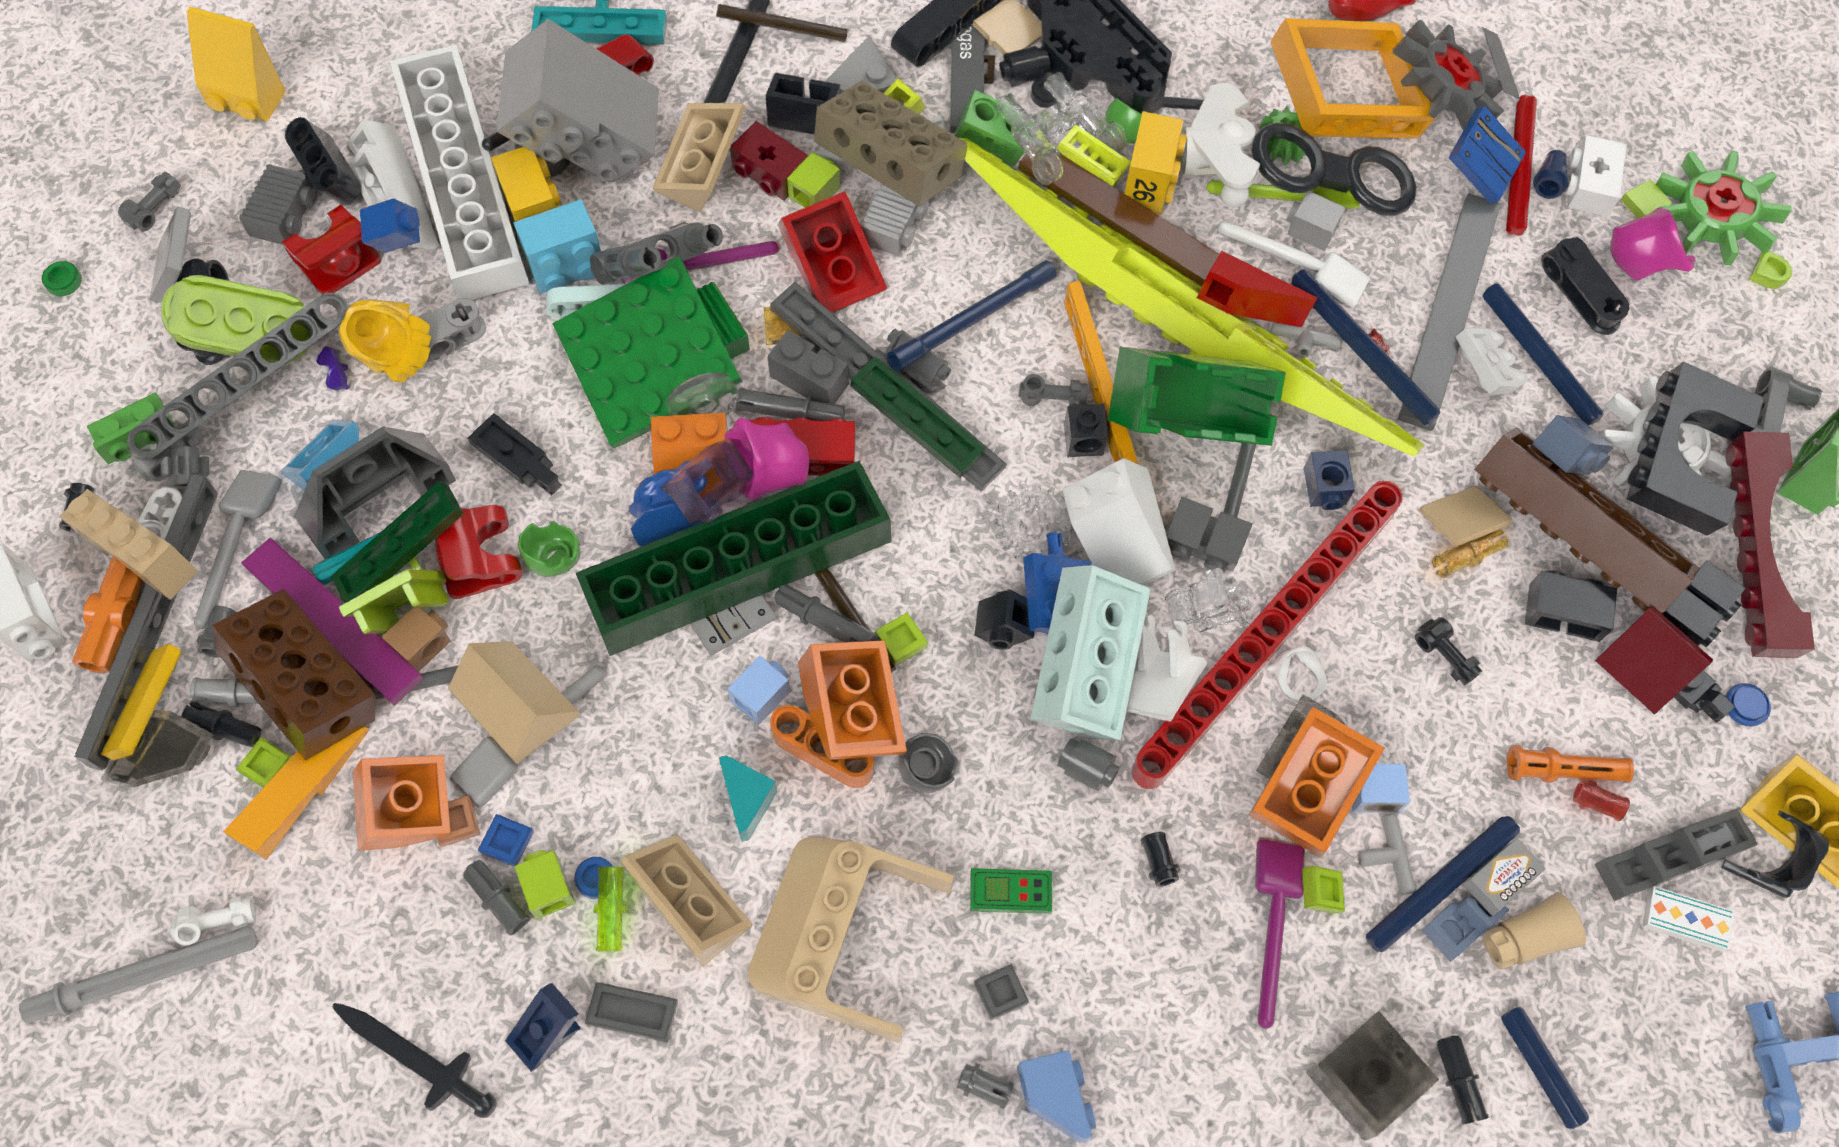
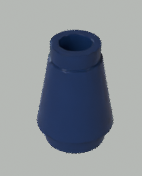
M1561 150L1548 152L1533 179L1535 191L1542 198H1557L1568 187L1567 155Z

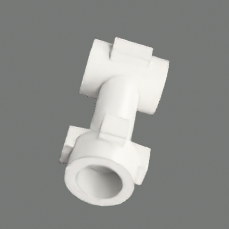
M241 896L231 898L229 901L230 907L202 913L196 907H184L178 911L176 919L171 921V936L179 944L191 945L197 942L203 930L231 923L237 929L246 927L248 923L256 922L253 900L251 897L241 899Z

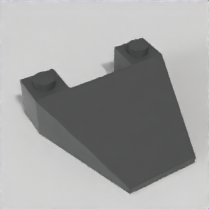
M382 426L312 471L294 518L323 558L327 559L360 542L344 516L404 477H407L420 496L425 494L438 481L450 485L456 479L447 462L425 434Z

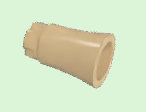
M1560 892L1554 893L1538 905L1512 918L1499 922L1497 927L1483 932L1484 946L1495 966L1499 969L1509 968L1515 964L1522 965L1552 953L1583 947L1586 944V934L1582 921L1571 902Z

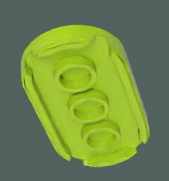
M194 275L183 278L182 281L173 284L166 291L160 312L165 329L172 338L182 345L193 349L236 356L304 308V303L297 297L285 292L208 276ZM292 325L290 327V333L295 340H308L309 336L306 328L301 325ZM267 345L260 348L262 359L269 363L278 362L279 353L274 347ZM310 347L288 363L301 358Z

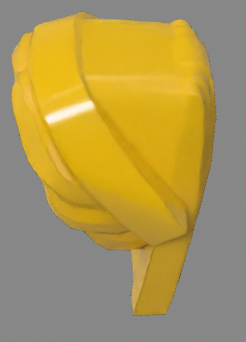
M367 299L356 301L349 306L339 326L338 333L344 348L351 356L358 359L376 374L384 371L394 382L404 383L409 376L414 377L418 368L422 369L428 360L431 349L429 348V343L432 337L429 335L430 325L423 319L409 314L410 304Z

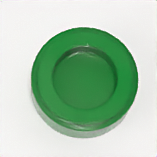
M59 261L49 265L42 274L43 285L55 296L72 294L80 287L82 282L79 270L74 264L67 261Z

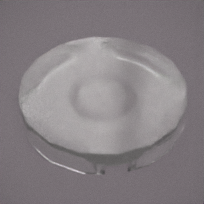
M717 372L700 374L687 379L675 387L667 398L666 408L670 416L725 413L727 416L734 408L732 403L735 400L738 401L739 393L733 378L727 374Z

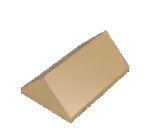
M688 103L652 189L656 193L686 207L702 212L712 193L746 106L743 103Z
M512 641L469 643L448 687L454 697L515 764H518L580 716L579 711Z
M678 834L630 853L621 860L629 877L703 967L753 926Z

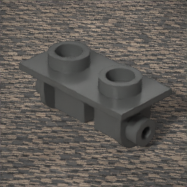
M893 329L887 337L890 345L888 347H878L875 351L887 360V353L913 337L904 330L898 331ZM929 351L923 358L902 369L900 372L904 371L910 375L912 383L918 388L930 392L946 387L940 379L942 381L946 380L952 369L948 367L946 360L933 351Z

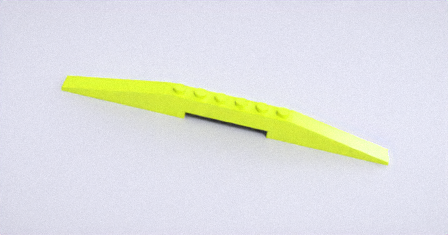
M959 138L968 143L964 160L1070 268L1078 272L1077 278L1092 287L1097 285L1106 291L1105 297L1120 306L1125 304L1131 308L1136 319L1144 324L1151 325L1153 323L1163 330L1161 335L1174 344L1181 342L1191 349L1190 355L1250 361L1284 371L1286 374L1281 401L1414 457L1424 448L1425 445L1389 418L1385 419L1373 410L1374 407L1362 398L1357 400L1342 390L1344 385L1335 378H1331L1329 381L1314 370L1317 365L1309 359L1301 357L1300 360H1297L1285 352L1290 345L1250 318L1227 314L1197 299L1202 287L1201 285L1107 225L1098 227L1087 219L1088 213L1077 206L1074 209L1070 208L1057 199V193L1049 188L1046 191L1030 181V176L1018 169L1016 171L1004 164L1002 159L967 138Z

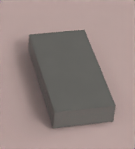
M596 982L585 1024L587 1026L668 1043L678 999Z

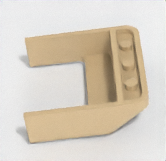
M821 837L804 838L793 849L748 970L750 983L762 995L900 1043L903 1027L831 1002L826 994L827 987L871 867L948 894L951 893L954 875L853 841Z

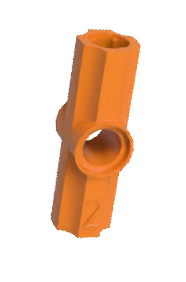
M113 556L99 592L92 593L85 602L83 620L86 626L72 660V663L77 667L101 674L110 672L123 635L126 633L138 605L137 598L144 582Z

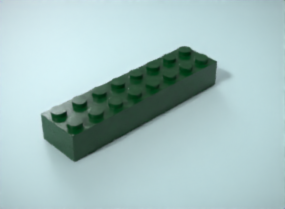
M857 461L809 480L804 485H796L578 571L576 576L608 654L612 656L780 588L781 585L790 584L891 543V520L861 462Z

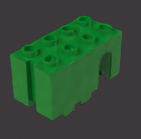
M1120 346L1108 420L1138 433L1158 434L1162 428L1188 438L1272 446L1277 416L1269 414L1271 401H1281L1286 372L1250 361Z

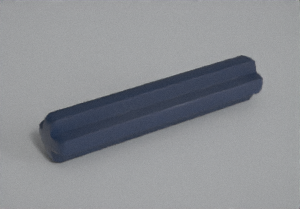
M1520 1006L1504 1013L1501 1016L1503 1024L1568 1129H1574L1585 1124L1589 1120L1587 1111L1524 1008Z

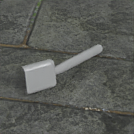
M241 470L219 504L220 511L233 515L225 529L194 619V624L197 628L205 629L213 612L212 609L217 605L242 532L244 517L260 518L263 516L280 487L281 479L279 477Z
M600 666L592 667L563 691L562 694L571 704L575 703L604 678V669ZM486 737L451 774V777L475 803L483 807L517 771L518 764L514 763L492 737Z

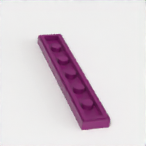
M271 537L241 562L272 594L285 589L347 663L393 706L397 705L424 679L416 669L377 634H364L355 617H343L339 609L343 603Z

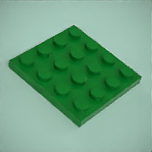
M680 256L665 263L667 264L665 268L638 277L552 323L607 440L613 448L624 445L650 431L651 417L681 415L743 382Z

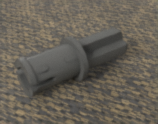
M477 860L465 868L463 877L483 901L481 904L482 908L493 913L508 935H514L528 924L531 918L524 913L509 894L510 887L502 885L483 861Z

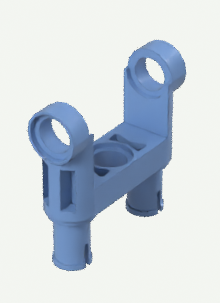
M1839 991L1824 995L1837 1032L1833 1033L1834 1036L1790 1042L1789 1038H1784L1774 1008V1001L1759 1002L1745 1006L1758 1042L1754 1044L1755 1049H1753L1767 1092L1763 1099L1764 1110H1769L1771 1120H1768V1123L1776 1133L1797 1131L1801 1125L1799 1109H1803L1790 1067L1807 1065V1063L1814 1061L1821 1063L1839 1060Z

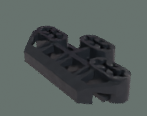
M1026 0L1029 9L1041 20V47H1044L1049 55L1050 73L1060 80L1066 89L1071 91L1082 90L1088 85L1089 80L1095 79L1106 82V89L1115 99L1117 96L1119 100L1140 114L1143 111L1155 113L1163 106L1172 52L1121 0ZM1103 18L1109 23L1108 26H1105L1101 22L1103 21ZM1132 47L1138 52L1137 55H1134L1130 51L1132 50Z

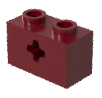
M755 121L730 146L731 162L734 171L740 177H749L758 183L761 190L767 195H776L783 201L789 197L787 178L809 156L758 121Z

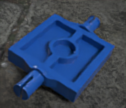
M1058 532L1046 534L1048 555L1031 553L1023 557L1030 631L1046 633L1047 635L1050 629L1062 568L1092 565L1091 561L1071 559L1063 554L1062 533Z

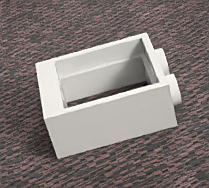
M0 540V639L28 661L46 658L55 652V648L65 644L66 641L34 570Z

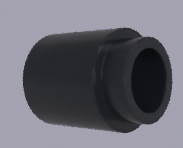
M1031 46L1005 53L1003 61L999 63V69L1003 81H1009L1010 85L1014 87L1044 77L1045 74L1050 73L1051 65L1049 55L1044 47L1037 48L1036 46Z

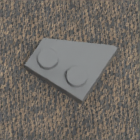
M868 37L825 82L840 84V93L862 80L884 93L897 78L872 38Z

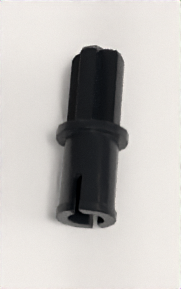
M191 701L190 706L186 705L181 715L183 725L207 732L212 739L217 741L225 738L244 746L253 747L262 735L260 727L233 718V714L229 710L217 711L200 705L198 702Z
M1453 1035L1438 1040L1436 1045L1449 1081L1445 1085L1446 1087L1451 1086L1462 1119V1125L1474 1122L1469 1103L1472 1104L1477 1121L1490 1118L1486 1112L1475 1080L1479 1079V1075L1473 1074L1461 1037Z

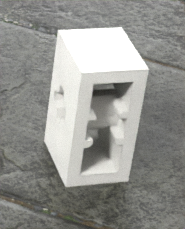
M1586 135L1580 147L1573 148L1568 160V167L1573 168V171L1568 177V187L1564 191V194L1569 195L1567 208L1606 217L1609 216L1620 199L1627 144Z

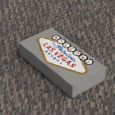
M1516 838L1463 885L1493 916L1546 868Z

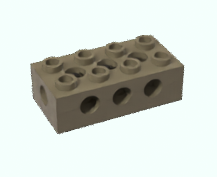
M862 80L817 107L815 143L917 206H921L962 177L968 143Z

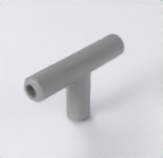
M1273 322L1270 330L1274 335L1298 340L1297 354L1302 358L1310 356L1312 344L1338 350L1342 343L1341 336L1305 327Z
M1393 813L1382 816L1381 821L1388 847L1359 851L1358 861L1362 867L1392 863L1400 893L1403 895L1411 894L1416 891L1398 818Z

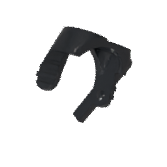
M1779 810L1777 815L1786 821H1790L1796 831V845L1789 860L1780 868L1771 872L1747 869L1724 859L1721 868L1783 898H1788L1794 890L1801 891L1810 886L1814 874L1829 850V841L1821 832L1788 813Z

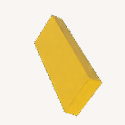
M167 644L151 651L101 755L111 760L133 755L181 655V649Z

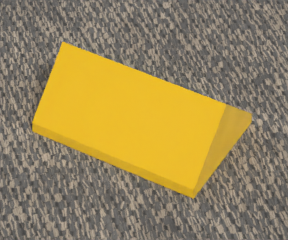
M1796 753L1770 770L1740 811L1792 852H1794L1796 845V831L1790 821H1786L1777 815L1779 810L1803 821L1825 835L1829 841V850L1821 861L1817 872L1839 889V785Z

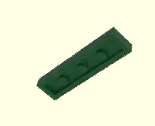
M876 356L851 379L850 387L959 478L983 456L986 447Z
M438 481L331 576L344 604L390 579L464 515L449 485Z

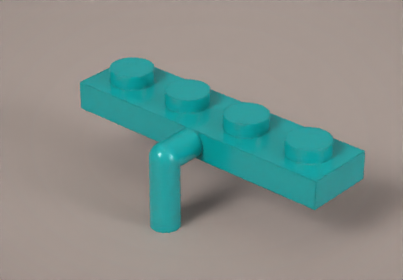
M596 0L595 8L535 6L531 32L549 19L584 42L608 43L622 35L629 34L639 44H665L667 16L666 10L608 8L609 0Z

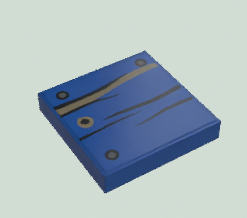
M1484 105L1475 109L1448 158L1483 197L1492 204L1500 201L1526 152Z

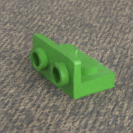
M156 392L87 426L94 440L93 446L108 465L115 461H125L131 457L126 447L127 437L135 426L164 407L159 395ZM167 413V422L172 428H174L175 424L172 421L169 413ZM140 433L134 438V443L138 449L149 444H157L156 439L148 433Z

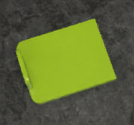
M415 556L408 562L412 569H406L394 577L392 576L385 582L341 605L339 609L343 617H355L364 634L386 633L399 621L395 609L409 602L413 607H444L449 604L450 600L442 587V584L447 579L442 571L423 570Z

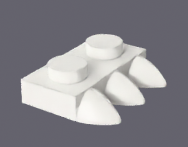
M1465 328L1456 336L1457 341L1462 347L1463 356L1472 364L1479 376L1480 385L1488 391L1489 395L1511 394L1527 382V375L1510 367L1515 363L1516 357L1509 351L1498 348L1504 341V337L1498 332L1488 328Z

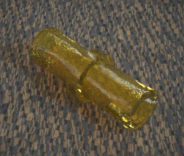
M1499 529L1434 556L1432 559L1433 567L1436 568L1444 563H1448L1447 566L1436 571L1440 577L1447 578L1467 566L1476 567L1483 562V558L1506 549L1508 539L1504 537L1496 542L1492 541L1504 534Z

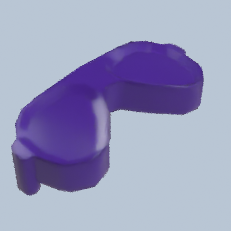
M324 346L316 361L319 365L329 367L325 383L327 388L348 390L350 386L347 385V376L344 372L348 370V365L340 363L335 349Z

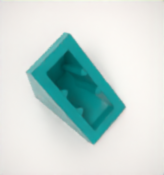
M725 755L719 757L740 839L741 842L750 840L777 794L776 781Z

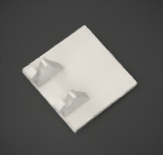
M1145 615L1127 712L1169 722L1175 716L1207 664L1204 657L1191 654L1187 640L1188 627L1184 621L1175 620L1174 625L1177 630H1168L1170 651L1168 653L1159 649L1154 631V617L1152 615Z

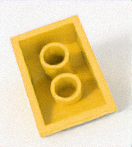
M189 7L186 12L195 82L205 103L213 110L219 112L228 110L238 113L248 120L257 118L269 121L286 90L254 23Z

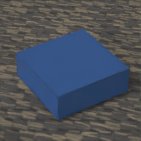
M496 814L478 851L483 855L514 867L519 863L534 830L531 827Z

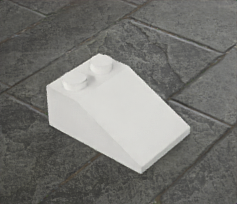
M1123 458L1063 489L1071 524L1092 565L1141 585L1176 571L1148 468Z

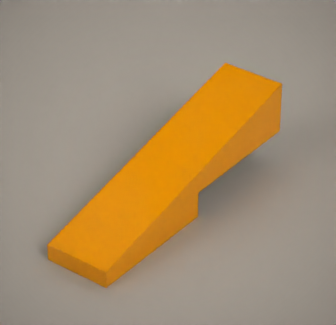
M363 727L307 760L297 751L229 824L223 833L267 860L317 793L320 796L323 794L369 732V729Z

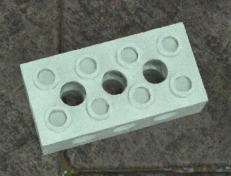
M1094 565L1062 568L1031 720L1089 739L1121 740L1151 588Z

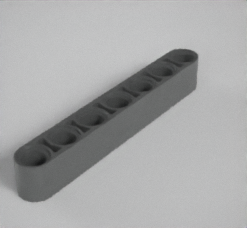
M326 293L319 296L135 426L127 437L126 447L130 455L141 461H149L162 454L336 329L343 321L348 309L346 301L335 293ZM320 305H332L337 311V319H325L320 313ZM292 325H301L306 328L309 336L308 340H295L290 333V327ZM267 345L274 347L279 353L278 362L269 363L262 359L260 348ZM233 367L244 368L249 374V382L244 385L233 382L229 376L230 369ZM205 388L214 390L219 397L218 405L214 407L203 405L198 399L199 390ZM174 410L183 412L188 418L187 427L183 429L172 428L167 422V413ZM140 433L151 434L156 439V449L151 452L140 451L134 443L135 436Z

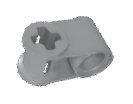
M468 298L456 299L435 311L419 316V318L430 325L429 335L432 337L429 343V348L431 349L428 360L440 359L439 355L444 353L449 355L454 350L479 340L486 331L485 321L479 316L477 305ZM460 308H462V310H463V312H464V315H461V314H460V312H459V309H460ZM469 327H472L474 331L473 334L470 333L468 329Z

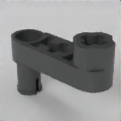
M1771 366L1768 367L1760 376L1754 393L1764 399L1756 428L1751 432L1781 433L1787 400L1811 410L1821 398V389L1794 380L1792 374Z

